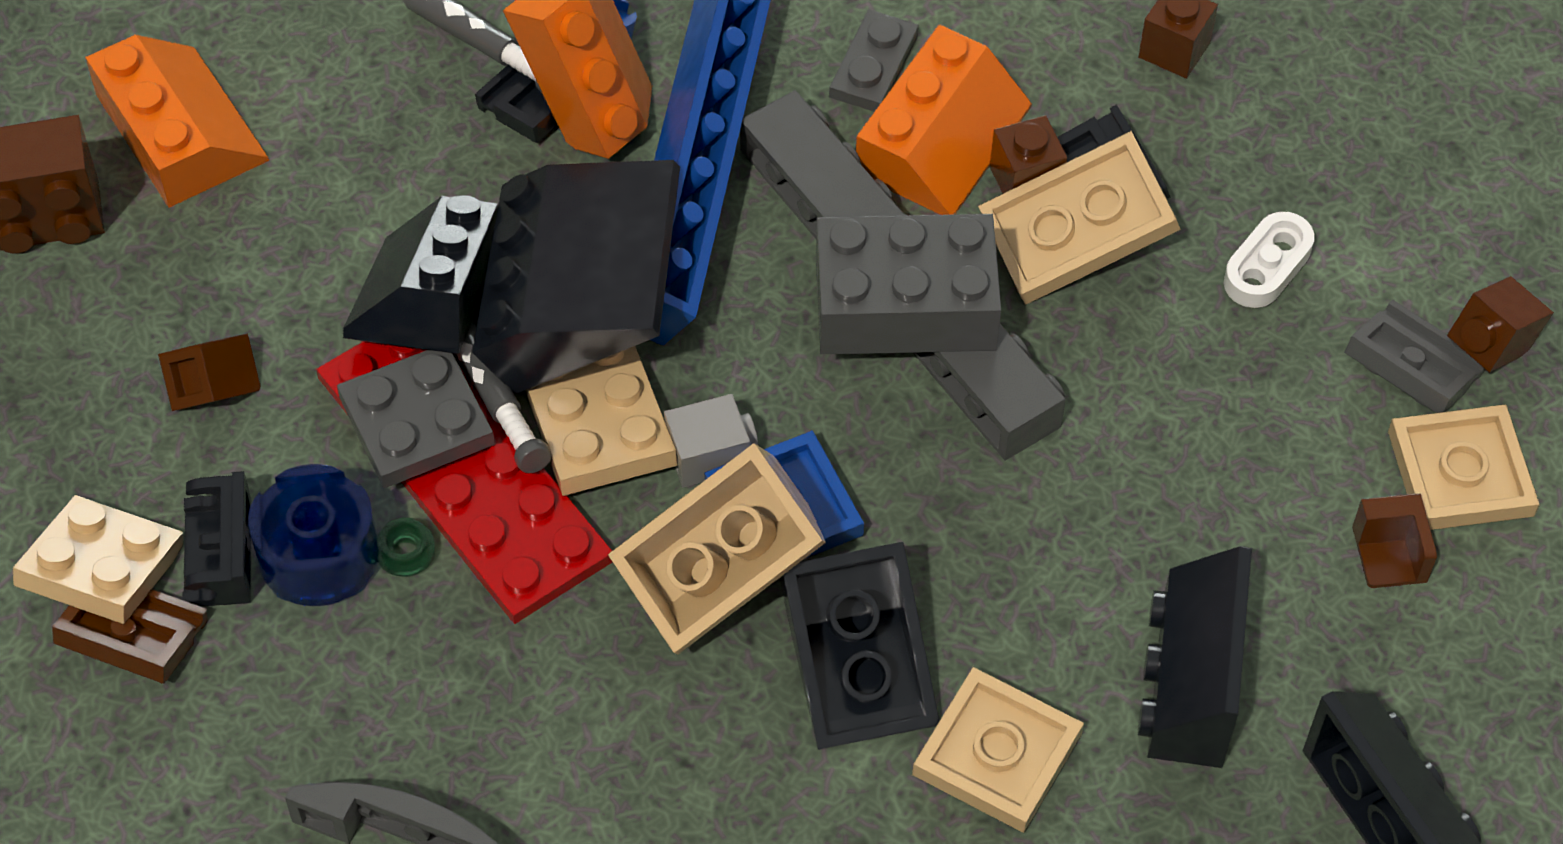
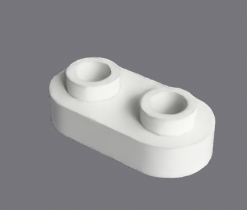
M1276 212L1265 217L1228 261L1224 277V288L1228 296L1236 303L1250 308L1264 307L1275 301L1310 257L1314 243V231L1309 222L1291 212ZM1285 242L1292 249L1281 250L1275 243ZM1248 278H1253L1258 280L1262 285H1251L1246 283L1244 280Z

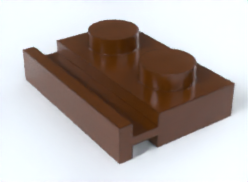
M153 589L148 592L147 596L125 624L69 605L52 626L53 644L164 684L194 645L195 635L206 625L207 609Z

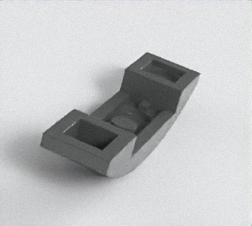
M327 782L292 786L285 796L293 823L350 844L360 823L415 844H497L481 829L447 808L399 790L360 783Z

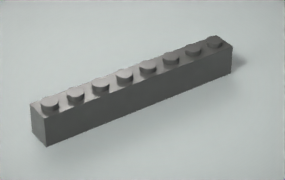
M796 90L743 118L740 128L741 152L815 239L817 217L905 216L894 203L892 194L886 184L880 179L874 180L861 165L855 149L847 142L842 143L829 129L828 122L821 110L814 105L809 106ZM1001 324L999 326L996 351L912 352L1004 461L1061 428L1066 401L1061 385L1054 376L1048 373L1044 374L1031 360L1028 349L1021 338L1014 333L1009 334Z

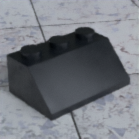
M466 195L455 197L441 196L387 236L344 325L343 338L459 354L482 299L498 203L479 201L472 196Z
M1239 546L1170 568L1165 591L1153 590L1149 627L1160 628L1159 644H1148L1143 680L1155 682L1153 700L1142 698L1138 722V736L1149 737L1147 758L1216 768L1223 767L1239 713L1252 548Z
M1332 691L1321 697L1303 748V753L1366 844H1481V836L1473 820L1467 814L1457 811L1444 792V784L1438 771L1431 763L1420 759L1408 742V734L1400 718L1392 711L1387 712L1375 694Z

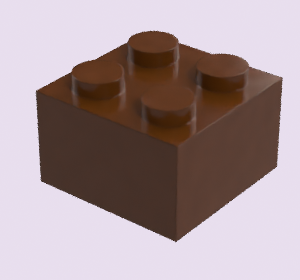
M79 115L0 127V251L22 253L37 244L55 241L77 244L87 240L92 235L104 234L99 180Z

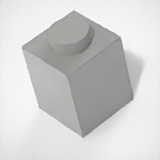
M733 394L664 411V421L676 449L677 466H675L682 488L705 481L704 472L727 464L753 443L758 445L752 418L749 413L740 415Z

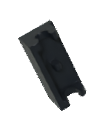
M244 471L232 472V475L195 478L186 482V495L194 497L184 498V592H182V600L200 607L251 603L252 499ZM201 494H211L212 496H201Z

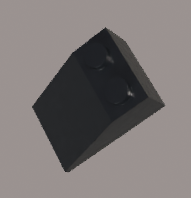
M904 542L801 561L780 577L788 622L818 750L938 725L940 721Z

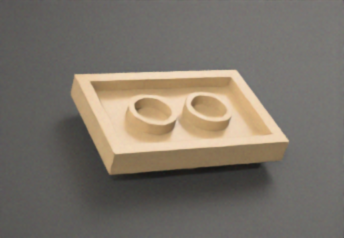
M1132 131L978 206L982 214H993L996 245L1025 305L1181 230Z
M635 346L525 390L541 437L549 446L551 452L550 462L562 496L677 466L675 446Z

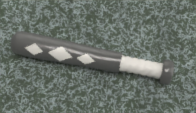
M403 0L408 9L476 48L501 65H510L525 76L535 80L537 89L542 93L517 40L500 31L456 0Z
M472 321L460 353L452 354L480 396L492 419L496 423H500L503 430H505L506 435L516 450L514 459L518 468L524 473L538 472L547 466L551 459L549 446L543 440L536 439L520 412V403L511 388L504 384L472 353L477 328L474 321Z

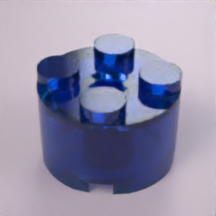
M301 465L287 469L275 477V484L267 489L263 495H261V491L257 494L251 504L248 517L252 543L260 572L266 584L278 598L304 606L334 604L363 591L376 569L380 549L372 506L365 489L360 484L358 486L346 478L343 471L329 465Z

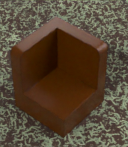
M248 334L205 342L158 354L172 411L260 390L261 385Z
M1421 493L1361 499L1352 528L1367 585L1370 588L1427 583L1437 558V552Z

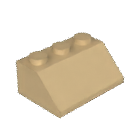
M753 443L609 553L608 556L672 651L678 655L825 544L826 541L808 503L775 456Z

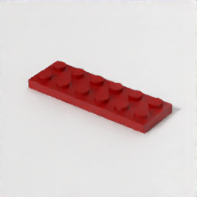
M363 341L320 366L316 371L318 379L347 414L339 398L338 384L421 353L427 349ZM461 369L493 431L495 445L401 483L515 625L611 564L612 560L608 554L612 550L567 495L562 496L559 486L544 468L535 473H524L518 468L514 459L516 450L506 435L505 430H503L500 423H496L492 419L480 396Z

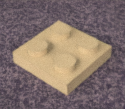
M1506 404L1394 418L1391 420L1388 434L1407 495L1421 493L1430 530L1535 516L1539 502Z
M75 495L13 567L14 586L125 624L147 596L148 592L176 559L183 546V532Z
M973 667L914 762L912 775L1024 833L1082 735L1084 723Z

